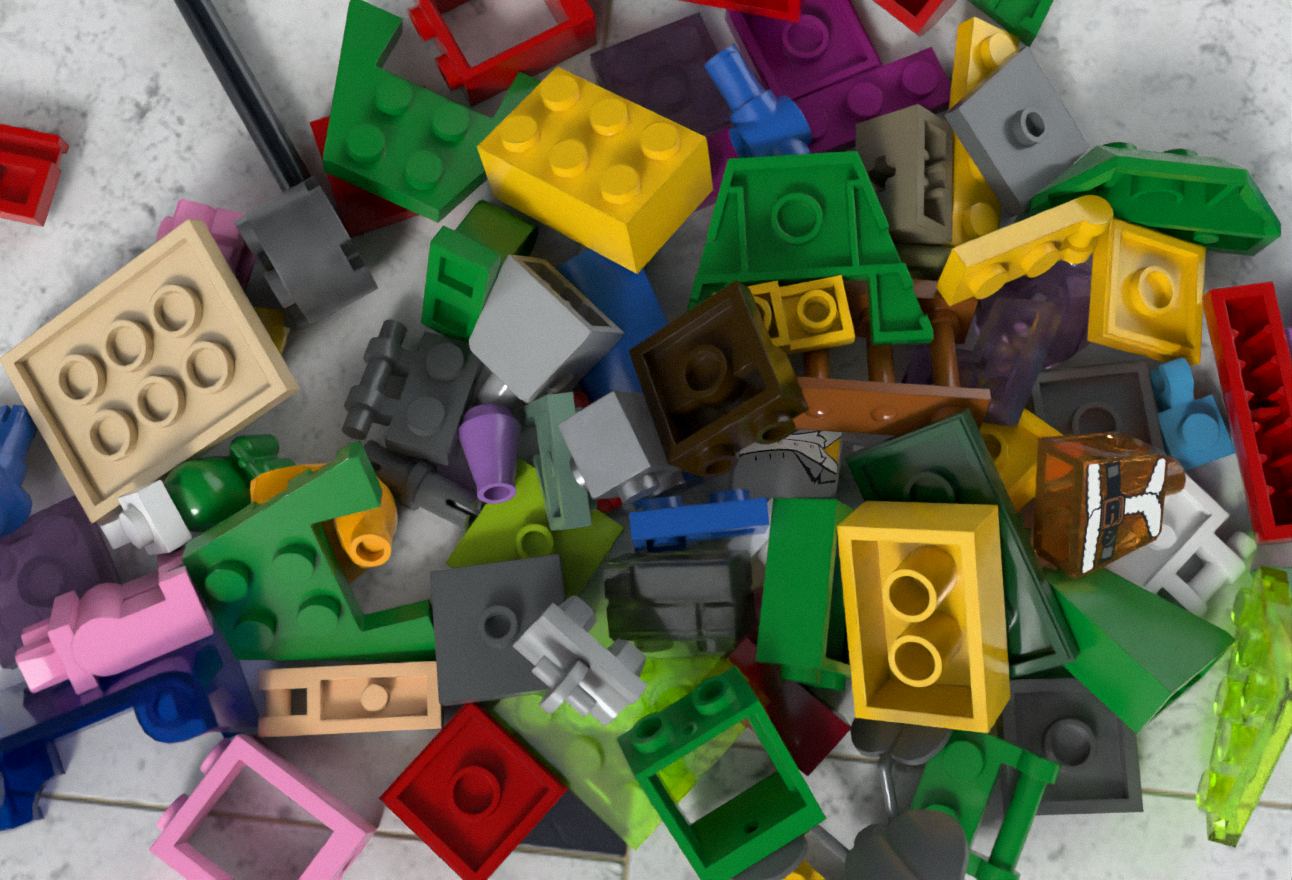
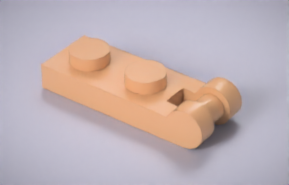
M436 661L258 670V691H265V717H258V738L441 729L444 727V706L439 704ZM307 689V715H292V690Z

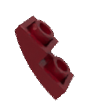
M743 632L701 682L711 676L720 675L736 665L759 699L796 766L806 776H809L852 727L841 713L804 684L779 680L780 668L756 662L757 642ZM747 719L741 721L753 731Z

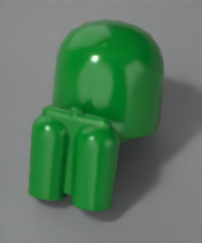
M271 434L241 435L231 441L229 456H213L187 460L172 469L163 485L187 529L190 532H205L251 504L250 483L255 477L275 469L296 464L289 458H278L279 442L275 436Z

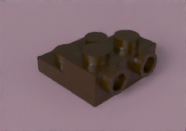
M735 280L628 350L668 464L695 476L700 475L704 478H712L731 471L738 464L737 452L754 442L772 444L787 438L796 427L793 419L809 410L786 352L773 345L751 290L738 280Z

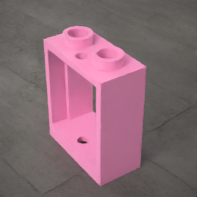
M255 734L236 735L232 741L224 738L213 748L200 767V771L206 776L190 797L184 793L166 809L157 823V828L162 833L149 849L187 880H235L189 845L187 841L245 765H248L334 831L298 880H341L378 828Z

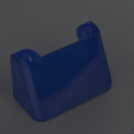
M211 618L214 634L118 674L99 676L98 686L81 694H76L70 679L34 694L30 691L26 681L0 691V834L14 832L44 819L41 807L38 806L41 792L51 780L65 775L55 743L131 711L135 712L137 721L145 734L157 742L167 744L190 741L209 732H221L224 738L232 740L236 735H244L258 729L259 714L239 660H236L214 618Z

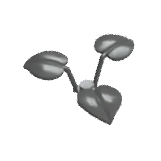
M854 718L850 731L856 750L866 757H880L877 767L888 821L887 826L884 824H872L863 828L855 837L854 847L849 850L818 824L729 880H782L786 878L803 861L808 848L806 838L819 841L841 859L844 864L846 880H965L969 859L968 842L958 821L942 811L929 809L912 810L899 815L892 778V766L895 760L906 765L926 763L946 745L953 729ZM758 827L752 828L748 833L754 832Z

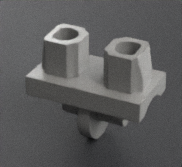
M571 596L559 606L552 603L522 633L513 647L535 665L531 672L550 687L541 699L540 707L547 713L552 714L566 701L583 717L590 713L606 727L623 709L630 704H634L648 685L639 678L646 663V655L630 641L617 639L607 649L589 634V631L597 622L595 611L578 596Z

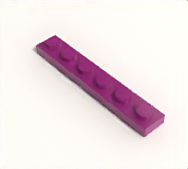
M929 47L794 101V103L803 113L811 130L812 141L807 145L811 154L844 152L854 148L856 145L857 123L916 104L921 105L935 115L948 110L951 84L933 48ZM729 128L706 137L713 191L694 212L716 204L727 161L730 158H739L730 140Z

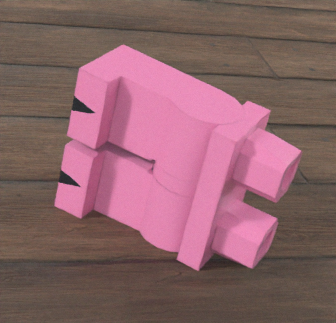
M185 544L169 553L158 554V570L122 585L115 583L95 585L86 591L80 600L75 590L55 597L50 618L22 629L23 647L18 648L15 653L16 662L30 691L34 694L70 679L78 695L97 687L99 676L118 674L214 634L211 613L181 560Z

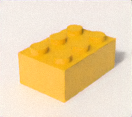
M558 66L477 146L494 198L636 274L643 269L713 191L707 138Z
M865 501L837 525L855 718L989 733L1011 698L998 505Z

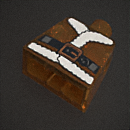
M1122 432L1063 435L1038 439L1033 550L1035 554L1078 579L1155 541L1162 532L1165 497L1180 493L1185 487L1186 476L1182 465L1175 458L1166 456L1163 450Z

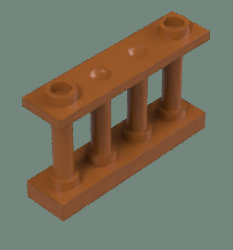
M912 279L914 283L912 288L924 316H928L933 328L934 339L929 343L933 385L895 383L892 346L871 347L866 281L843 282L855 337L866 338L869 381L830 379L829 348L803 352L804 377L796 376L809 410L793 419L796 426L795 429L896 436L969 407L980 431L991 401L990 389L960 387L955 344L965 343L978 299L973 296L949 306L936 289L938 281Z

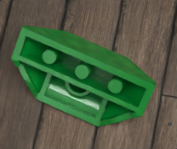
M1113 142L1103 146L1097 145L1030 199L1029 209L1015 218L1016 223L1081 196L1096 195L1110 203L1113 209V217L1205 246L1206 251L1255 256L1281 236V223L1247 169L1222 159L1199 157L1195 151L1189 149L1153 152L1137 150L1135 145L1126 142Z

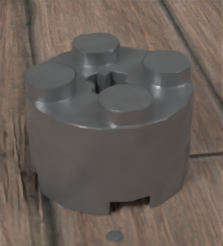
M314 176L245 212L246 215L234 221L247 246L254 255L257 254L267 272L264 273V276L283 308L288 309L299 328L308 323L313 325L379 289Z

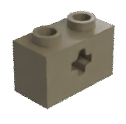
M919 104L857 123L855 151H858L888 221V231L892 241L896 243L941 245L952 242L953 129L950 124Z

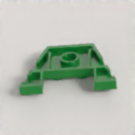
M350 0L323 154V170L332 176L439 223L488 180L477 146L542 81L518 72L495 116L490 118L382 69L402 35L403 19L363 0Z
M858 151L728 159L686 312L735 280H738L746 287L778 281V285H792L842 275L843 282L864 280L867 283L871 347L929 344L934 339L932 325L928 316H924L912 288L914 286L913 280L906 264L901 262L888 231V221Z
M361 441L350 443L338 450L336 459L319 470L313 472L309 468L289 480L286 490L263 504L259 505L256 501L186 543L181 560L236 660L436 661L433 608L430 599L370 614H363L320 524L322 521L381 506L382 488Z

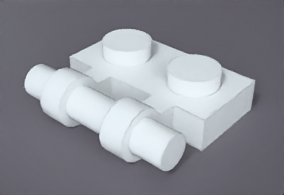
M1180 470L1169 477L1170 482L1163 485V491L1160 493L1159 498L1162 506L1159 533L1155 537L1150 538L1142 515H1133L1117 532L1113 558L1099 565L1101 548L1096 554L1094 562L1202 618L1208 611L1207 601L1224 583L1232 585L1246 570L1244 562L1257 549V545L1252 538L1240 531H1236L1226 543L1218 538L1214 532L1230 514L1183 470ZM1195 553L1201 559L1203 567L1186 584L1176 572Z

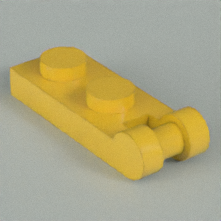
M1085 195L952 248L936 289L947 304L952 306L973 296L977 299L989 297L997 292L1005 283L1024 275L1030 278L1037 277L1045 273L1060 260L1071 264L1084 263L1089 259L1097 245L1096 236L1104 233L1113 217V209L1104 198L1096 195Z

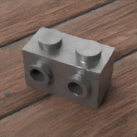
M612 391L557 424L572 455L569 460L572 474L578 484L584 490L590 492L593 499L620 497L623 504H628L645 496H648L649 499L667 497L686 485L683 475L688 472L668 464L643 393Z

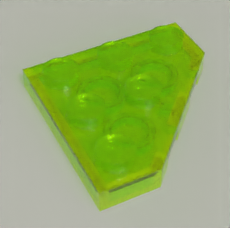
M1262 565L1259 566L1250 589L1241 587L1234 600L1231 621L1236 626L1234 634L1236 641L1232 645L1227 676L1222 678L1216 692L1214 713L1216 716H1219L1209 769L1204 770L1196 796L1197 808L1204 810L1206 814L1207 840L1234 848L1292 734V598L1288 575L1286 571Z
M698 654L693 657L668 658L648 656L639 677L648 685L634 704H630L623 709L606 727L590 713L583 717L566 701L552 714L547 713L539 706L541 699L546 693L503 698L490 714L636 851L660 825L662 820L634 778L616 738L630 730L642 717L663 710L691 693L703 680L711 676L720 675L734 665L722 654ZM741 672L765 709L771 699ZM747 719L742 720L659 771L660 776L678 804L750 725Z

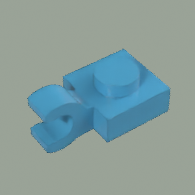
M1184 357L1161 364L1158 368L1149 371L1153 394L1162 411L1157 415L1169 476L1180 470L1187 471L1235 453L1233 443L1213 395L1211 394L1197 400L1194 399V378L1191 368Z

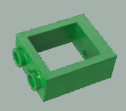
M773 498L756 662L780 668L779 680L806 684V687L846 691V680H851V667L837 525L855 510L836 499Z
M736 665L720 675L711 676L703 680L691 693L663 710L642 717L630 730L616 738L634 778L700 880H729L827 819L759 699ZM747 719L777 771L691 824L660 776L659 771L742 720ZM758 827L754 832L748 833L752 828Z

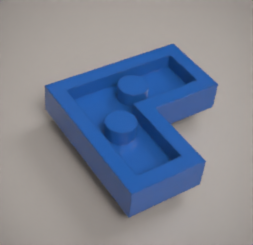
M731 489L709 494V504L683 506L681 497H659L645 500L642 502L643 511L629 512L635 555L699 549V542L704 540L765 534L770 525L766 497L750 499L749 490Z

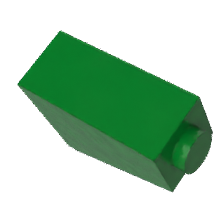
M1080 555L1056 570L1050 564L1042 568L1080 650L1075 662L1063 664L1062 666L1136 734L1198 684L1236 641L1224 629L1097 564L1089 571L1081 573L1082 556Z

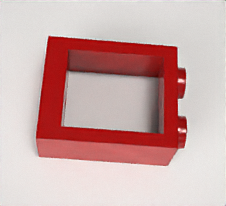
M414 0L415 5L407 9L410 20L422 42L425 43L433 39L441 53L440 56L435 58V62L447 87L451 92L460 88L470 107L509 89L518 72L533 77L596 45L595 14L586 0H544L558 25L471 68L442 17V14L470 0Z

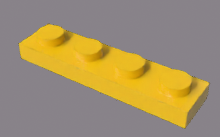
M975 16L958 25L948 111L1010 54L1018 50L1019 37ZM953 131L952 242L941 244V246L956 247L999 230L1002 205Z

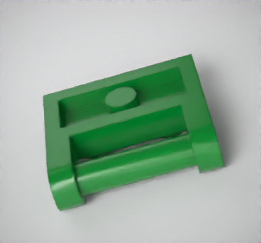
M953 729L946 745L937 755L927 761L909 811L918 809L942 811L958 821L968 842L969 859L966 874L977 880H1019L1021 874L1015 870L1046 786L1048 783L1055 785L1062 765L990 733ZM1003 764H1007L1021 771L990 856L987 857L972 850V846Z

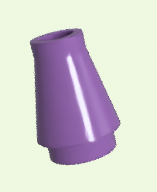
M483 404L470 409L465 413L463 424L458 430L460 443L476 483L477 497L482 502L490 504L509 501L516 495L515 477L521 424L513 417V412L508 407L500 404Z

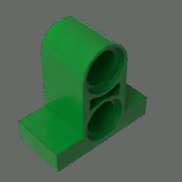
M483 199L473 206L455 231L443 225L430 241L421 324L447 337L469 342L504 261L509 254L530 257L538 237V226Z

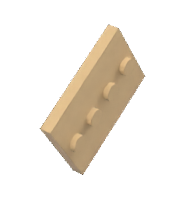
M194 219L184 221L0 357L3 368L91 524L108 521L121 512L123 508L117 499L118 497L141 485L161 480L163 483L176 466L187 460L199 459L300 390L204 221Z

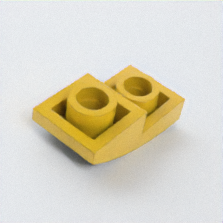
M842 275L779 287L778 281L748 286L773 345L786 352L787 355L854 344L855 333Z

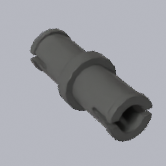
M369 440L363 446L369 460L381 466L380 468L371 463L376 476L386 484L392 494L400 497V504L412 511L421 507L459 526L464 531H468L478 515L456 505V502L471 510L474 507L482 510L484 502L478 499L476 491L438 474L435 464L426 460L416 463L395 452L388 451L374 440Z

